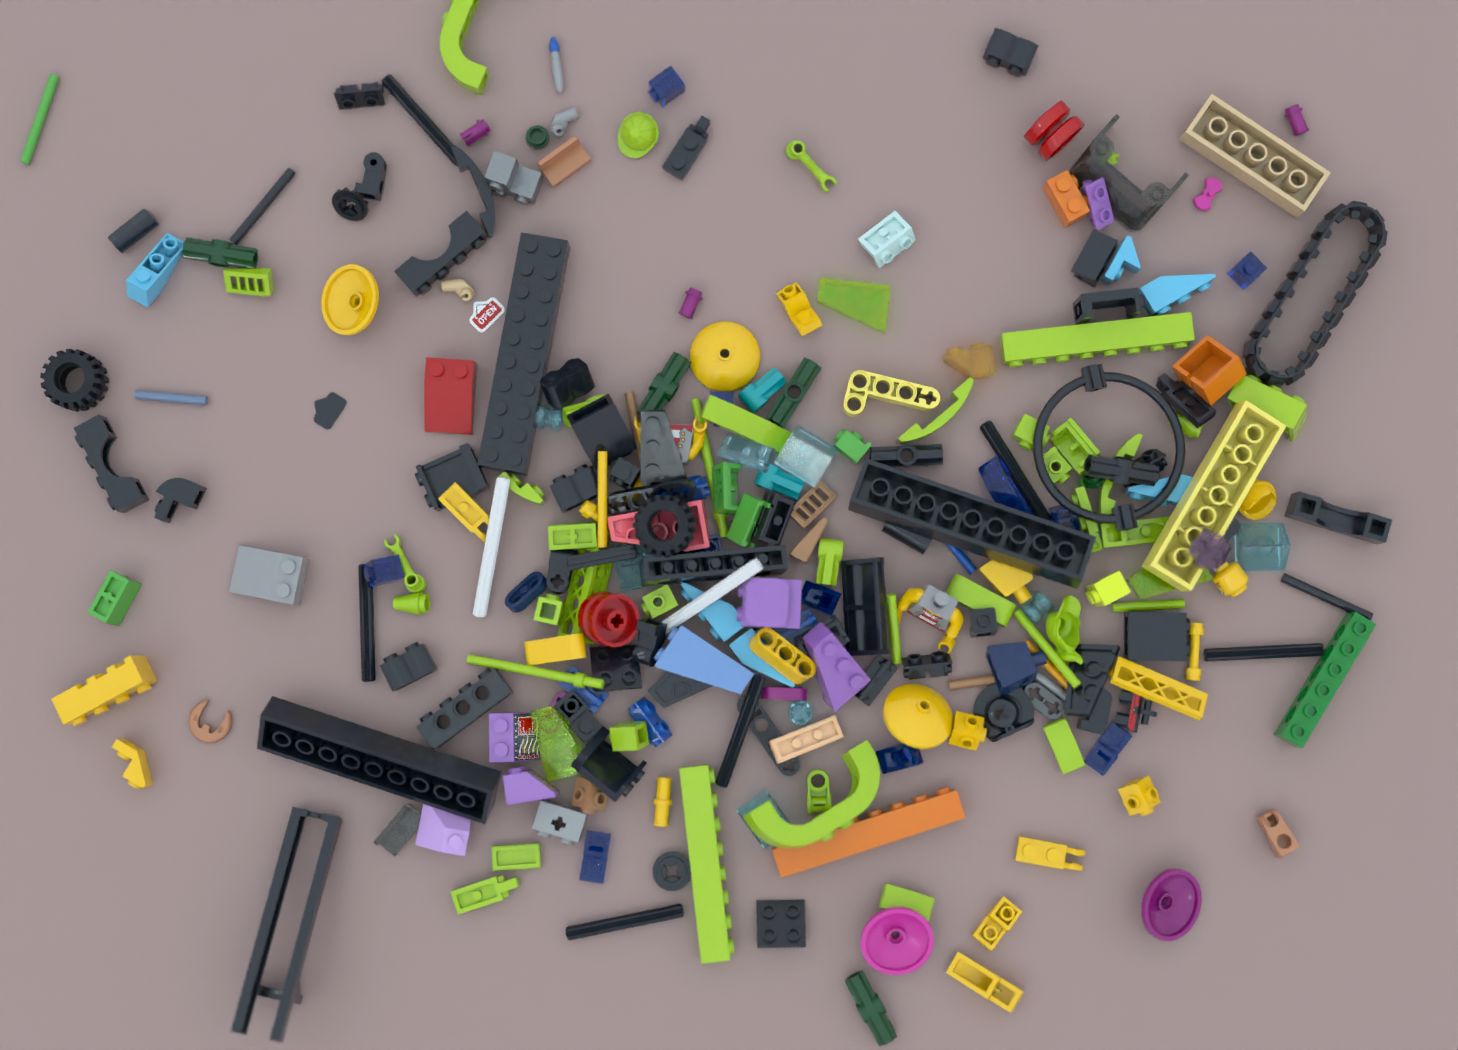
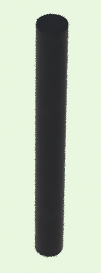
M288 167L229 239L231 242L237 245L294 177L296 173Z
M1286 573L1281 578L1282 583L1346 612H1357L1369 620L1373 617V613Z

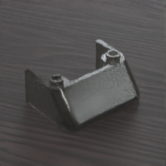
M1116 114L1074 163L1069 173L1076 177L1079 183L1078 189L1082 193H1084L1081 189L1083 181L1091 179L1093 182L1104 177L1114 220L1126 230L1138 232L1144 228L1189 175L1185 172L1171 189L1159 182L1150 184L1144 191L1139 189L1107 162L1114 152V144L1106 135L1120 118Z

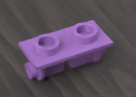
M1104 177L1093 182L1091 179L1083 181L1081 189L1088 199L1090 223L1093 224L1095 230L1115 222Z

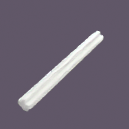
M497 477L473 608V615L476 617H485L487 615L510 479L505 477Z
M757 558L750 561L663 620V623L668 624L666 634L761 571L763 566Z

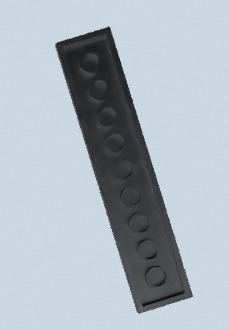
M521 232L477 463L481 468L528 476L543 396L540 380L547 374L570 251L568 240Z
M867 458L864 460L848 507L849 511L1075 589L1079 587L1083 580L1096 539L1095 536Z
M274 696L271 697L260 716L257 749L483 824H486L494 806L501 771Z

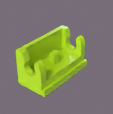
M1071 417L1052 432L1054 436L1050 438V441L1079 476L1084 473V462L1089 454L1100 456V451Z
M597 522L549 524V550L597 547Z

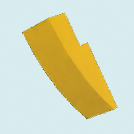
M957 952L946 971L947 974L1010 1013L1014 1012L1025 993L1022 989L960 952Z

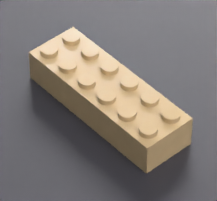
M1213 94L1204 102L1179 139L1296 218L1305 212L1331 173Z

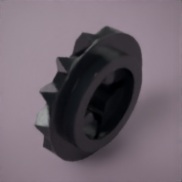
M347 187L343 190L338 189L332 197V205L335 211L347 220H363L369 212L367 208L369 202L363 200V195H358L355 189L352 191ZM347 202H349V203H350V202H354V203H355V205L352 204V205L346 206V205H347Z
M677 852L662 854L657 858L653 866L655 882L661 888L668 891H676L683 888L691 876L689 861L685 856ZM679 863L676 872L681 878L679 879L677 876L671 875L665 879L668 870L664 864L673 867Z

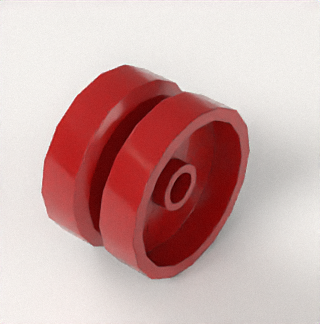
M1062 100L1042 114L1024 135V138L1031 146L1039 144L1046 138L1038 150V153L1045 161H1048L1061 151L1085 126L1077 116L1070 117L1062 123L1068 117L1071 110Z
M595 592L588 596L580 606L578 626L584 637L591 642L609 647H619L630 642L637 633V621L640 620L639 611L636 604L629 597L610 592Z

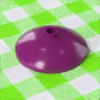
M1173 868L1161 872L1148 885L1142 899L1141 916L1146 930L1153 937L1162 941H1173L1184 936L1193 927L1199 916L1202 902L1201 889L1196 878L1185 870Z

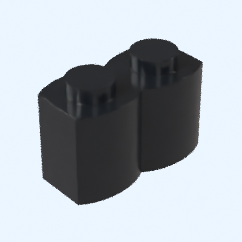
M995 28L984 52L983 59L991 67L998 68L1001 66L1008 69L1007 72L1013 76H1026L1037 52L1038 45L1005 30Z
M580 358L568 360L559 370L548 372L540 380L546 400L555 410H560L570 405L576 398L586 395L595 387L587 364Z
M587 464L581 465L574 469L575 473L566 477L564 474L552 480L554 484L550 485V489L562 513L577 508L586 500L591 501L598 497V476L593 465L589 467Z
M418 642L407 646L405 648L406 652L402 655L397 656L394 653L383 659L385 663L380 665L392 691H397L438 670L425 644L419 645Z

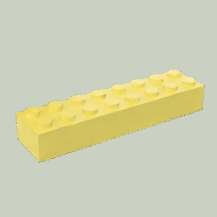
M1247 400L1235 404L1141 567L1181 592L1192 591L1286 425Z

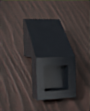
M573 690L569 691L554 705L568 727L584 744L602 727L587 710L588 706Z

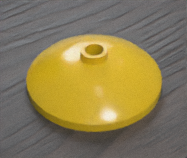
M349 264L340 267L329 277L323 289L321 309L323 318L331 330L341 335H355L370 324L377 311L379 301L378 286L372 273L362 266Z
M727 321L713 323L701 330L691 345V368L696 378L707 388L718 392L736 391L746 386L756 375L760 364L759 345L752 333L737 323ZM723 350H727L729 352V356L727 358L721 357L720 353Z
M915 683L898 686L889 693L883 705V718L888 730L896 739L910 747L918 749L937 747L948 738L953 729V713L948 702L941 694L928 686Z

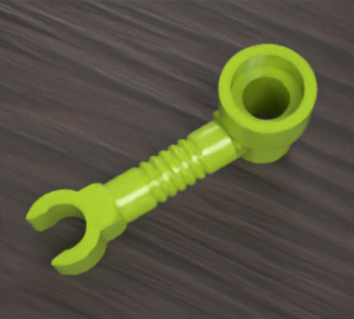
M793 140L786 145V156L791 160L800 159L817 178L820 188L824 192H829L828 188L825 187L826 180H830L833 185L837 184L834 177L828 176L812 161L811 157L805 152L803 142ZM794 146L799 147V153L794 151Z
M394 534L396 543L392 546L384 539L385 546L392 551L405 575L404 582L406 588L411 593L424 592L427 587L426 580L413 571L402 550L401 539Z

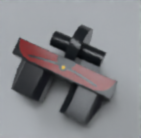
M1121 690L1119 702L1131 705L1130 714L1117 712L1115 724L1127 728L1126 731L1137 733L1140 715L1142 714L1141 724L1148 725L1149 717H1157V712L1151 711L1152 701L1145 700L1144 709H1142L1144 697L1128 690Z

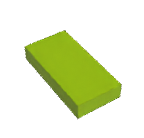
M540 843L491 846L493 871L541 868Z

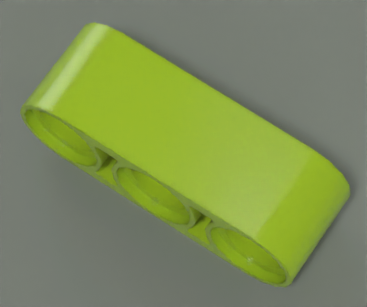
M956 573L945 592L957 599L959 604L970 610L995 608L997 624L1003 627L1007 626L1017 607L1014 603Z

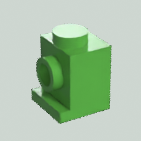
M843 428L834 438L837 442L834 448L855 465L872 445L869 441L865 445L862 442L864 439L855 431L850 433Z

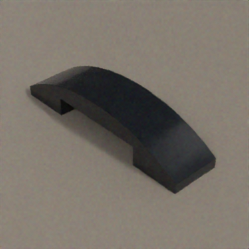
M452 146L451 153L460 173L466 170L470 171L486 207V211L480 213L479 217L488 238L493 237L495 227V210L488 184L474 161L460 148Z

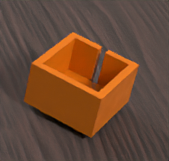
M1206 335L1172 366L1179 382L1184 381L1210 406L1247 375L1240 357L1209 335Z

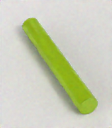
M888 593L886 598L892 663L900 664L902 663L896 594Z
M1185 600L1112 603L1111 607L1113 613L1185 608Z

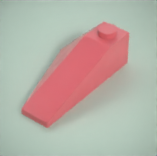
M705 501L687 502V505L694 511L693 515L697 520L695 522L697 530L693 535V541L682 551L710 547V537ZM670 511L658 512L652 521L653 532L658 538L663 540L674 537L678 531L676 516ZM638 512L607 517L612 541L640 545L639 539L635 538L634 534L636 531L633 528V523L636 520L634 516Z

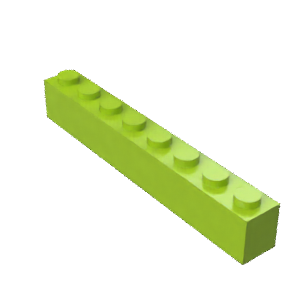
M1191 312L1007 332L999 336L1002 365L1009 364V368L1021 367L1025 362H1032L1033 365H1042L1051 359H1056L1057 363L1070 361V357L1078 356L1080 360L1094 358L1096 354H1103V357H1113L1118 355L1117 352L1126 351L1127 355L1141 353V349L1159 352L1165 350L1164 347L1173 346L1174 349L1188 348V344L1195 340Z
M709 764L680 767L701 964L730 961V954L735 953L733 938L728 939L727 929H732L731 915H726L725 905H729L728 890H723L722 881L726 880L725 866H720L719 856H724L722 841L717 842L716 832H721L719 817L715 818L714 808L718 807L717 793H712L711 784L715 783L714 769H709Z

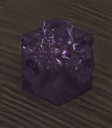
M1204 528L1198 538L1192 542L1188 552L1193 558L1195 566L1202 570L1208 568L1216 572L1220 565L1225 563L1227 555L1232 548L1225 537Z

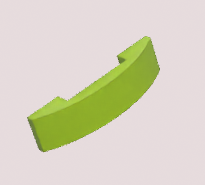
M970 377L955 389L950 395L955 403L922 430L915 423L897 439L899 445L923 439L944 426L965 402L974 380Z
M1138 433L1127 440L1113 456L1133 458L1143 435ZM1108 479L1098 488L1097 513L1111 514V508L1116 503L1115 500L1108 498L1113 482Z
M1170 516L1137 520L1138 528L1116 532L1115 524H1100L1103 548L1154 543Z

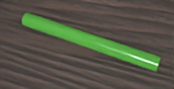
M50 74L20 159L21 163L30 164L59 81V77Z

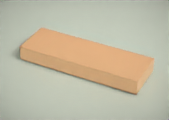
M833 715L769 741V745L777 764L844 738L836 716Z

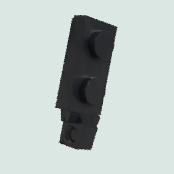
M701 116L696 126L690 124L686 128L663 164L662 169L681 181L685 178L707 143L709 134L706 133V130L710 126L709 119Z
M1166 373L1158 377L1156 387L1161 391V394L1197 429L1215 417L1216 410L1184 381H1173Z

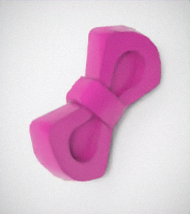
M1206 178L1204 181L1205 190L1201 195L1193 198L1194 206L1198 210H1210L1211 200L1222 190V184L1217 178Z

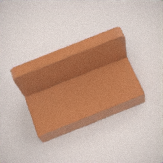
M573 136L537 164L551 186L555 188L590 163L591 158L580 145L578 138Z

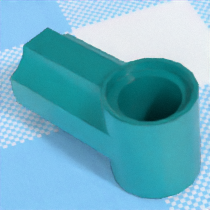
M773 367L756 383L753 382L738 394V397L754 414L769 401L771 396L784 387L787 381Z
M762 462L753 484L765 490L776 491L797 500L805 481L783 472L781 468Z

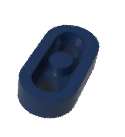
M540 572L529 574L508 593L505 598V605L514 613L525 610L529 604L545 592L547 587L546 577Z

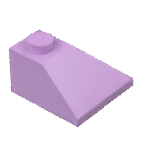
M423 804L415 845L443 853L465 856L471 819Z

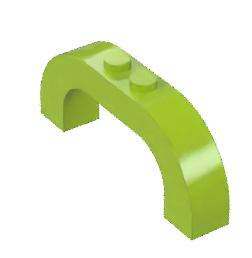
M451 0L450 10L444 13L442 19L443 27L440 35L441 56L450 75L460 86L468 91L482 95L490 75L487 67L467 59L462 52L464 38L480 0Z
M868 740L841 755L852 777L850 792L842 801L804 825H792L780 818L769 800L743 816L750 829L761 840L772 846L783 849H796L820 839L822 842H825L835 835L833 831L838 827H841L843 830L855 823L853 818L862 813L872 803L880 782L878 759Z

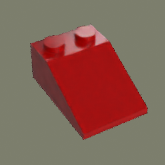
M426 357L424 378L425 432L472 435L478 366L474 360Z

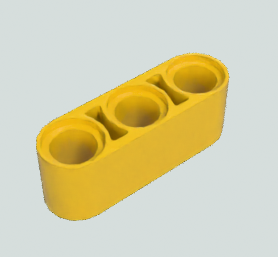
M762 628L750 638L749 647L751 651L792 683L802 684L815 674L816 666L814 662L773 629ZM760 637L766 641V645L762 644ZM779 652L784 654L785 660L780 657ZM798 667L803 669L804 675L799 672Z
M583 633L524 642L526 663L530 666L586 658Z

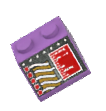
M540 712L490 713L489 762L541 760Z
M525 766L508 769L509 773L503 775L507 805L554 798L560 794L557 787L534 770H526Z

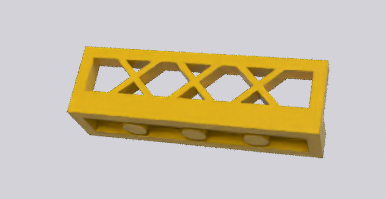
M1120 656L1115 660L1109 676H1111L1109 683L1199 721L1202 719L1208 697L1207 693Z

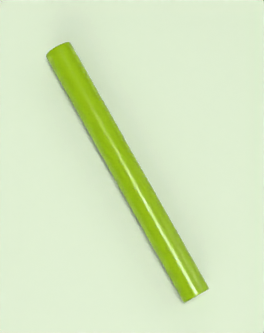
M1021 609L1017 610L1013 614L1014 617L1074 689L1081 684L1080 680Z

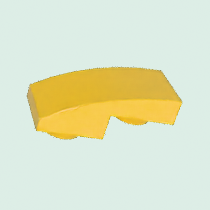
M1002 896L971 936L986 949L992 951L1005 932L1011 929L1022 911Z

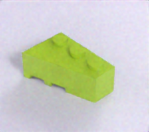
M1253 375L1244 376L1234 385L1227 397L1228 405L1232 408L1235 404L1247 400L1286 425L1283 432L1289 434L1287 439L1291 442L1295 441L1307 419V404H1305L1302 398L1296 395L1290 397L1284 394L1283 390L1277 386H1266L1261 383L1259 378Z

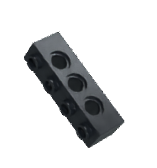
M490 668L486 669L477 676L480 680L475 684L467 683L458 690L460 695L454 699L451 697L447 698L439 704L441 709L434 714L430 711L419 719L421 724L417 728L432 749L436 750L514 693L498 669L492 671ZM482 686L487 687L489 690V696L485 700L480 699L478 696V690ZM463 700L467 701L470 705V710L467 714H462L458 709L459 703ZM442 715H447L450 718V725L446 729L442 728L439 724V719Z

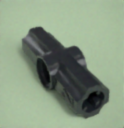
M905 444L902 446L870 447V460L891 467L902 468L943 465L942 444ZM904 450L911 452L912 461L904 462L900 458V452Z
M1089 454L1084 462V474L1090 477L1105 478L1109 481L1126 485L1136 483L1155 486L1159 480V466L1135 462V460L1125 457L1113 456V458Z

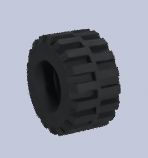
M66 349V352L60 350L56 352L57 357L51 355L48 358L50 363H44L42 367L46 369L45 373L40 375V378L44 379V382L41 383V388L46 390L44 394L51 399V402L68 410L79 412V410H89L88 406L96 407V401L104 399L102 393L103 391L106 393L108 391L105 383H109V378L104 375L108 372L106 368L102 367L103 363L100 360L78 349L76 351ZM76 368H82L85 376L82 387L76 392L69 393L65 385L67 375Z
M657 495L645 500L646 502L639 506L638 513H635L634 518L636 520L633 523V528L636 531L634 535L636 539H639L641 547H645L649 553L659 556L677 554L686 549L688 544L693 541V535L697 530V527H695L697 520L693 515V509L687 505L688 503L679 499V497L671 495ZM661 511L672 512L678 520V531L674 537L668 540L658 538L652 529L653 518Z

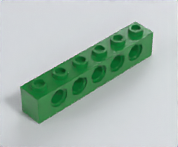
M1346 612L1324 649V654L1318 659L1275 731V736L1293 747H1304L1375 628V623L1357 612Z

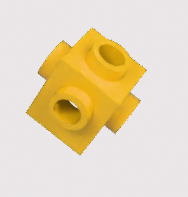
M956 711L948 744L976 751L979 743L984 742L987 728H983L984 717Z
M1149 775L1129 781L1118 789L1123 804L1130 816L1140 813V816L1148 815L1154 812L1153 807L1161 802L1158 791L1153 786Z

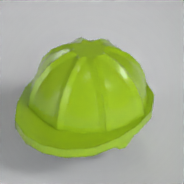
M643 112L632 113L625 117L618 132V146L621 152L630 158H641L646 155L658 141L659 129L657 122L649 114Z

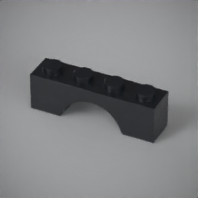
M467 210L448 225L451 241L448 249L442 256L429 261L420 260L412 256L394 271L416 297L419 294L421 296L426 294L432 288V283L437 279H444L449 274L451 267L455 264L460 265L467 259L469 252L473 249L477 250L485 244V239L488 236Z
M97 415L74 427L77 434L75 435V440L81 448L85 449L88 455L85 457L86 461L98 474L96 480L99 486L106 490L109 496L107 501L110 507L117 512L126 513L147 502L149 498L139 479L120 477L110 466L109 451L117 436L107 417Z
M1300 491L1291 494L1285 513L1287 518L1376 545L1386 543L1392 519L1369 512L1341 508L1324 501L1323 498Z

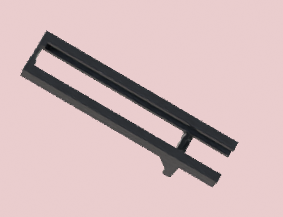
M292 807L231 1032L247 1035L257 996L280 1000L269 1040L283 1043L293 1003L300 1005L303 995L300 994V977L342 823L340 817ZM306 817L317 818L328 822L284 988L279 990L261 986Z

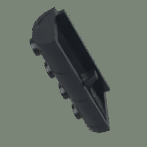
M884 557L841 561L845 632L851 641L846 645L847 652L851 656L890 654Z

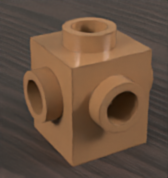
M577 776L571 805L580 807V812L594 814L595 810L605 811L608 796L586 778Z

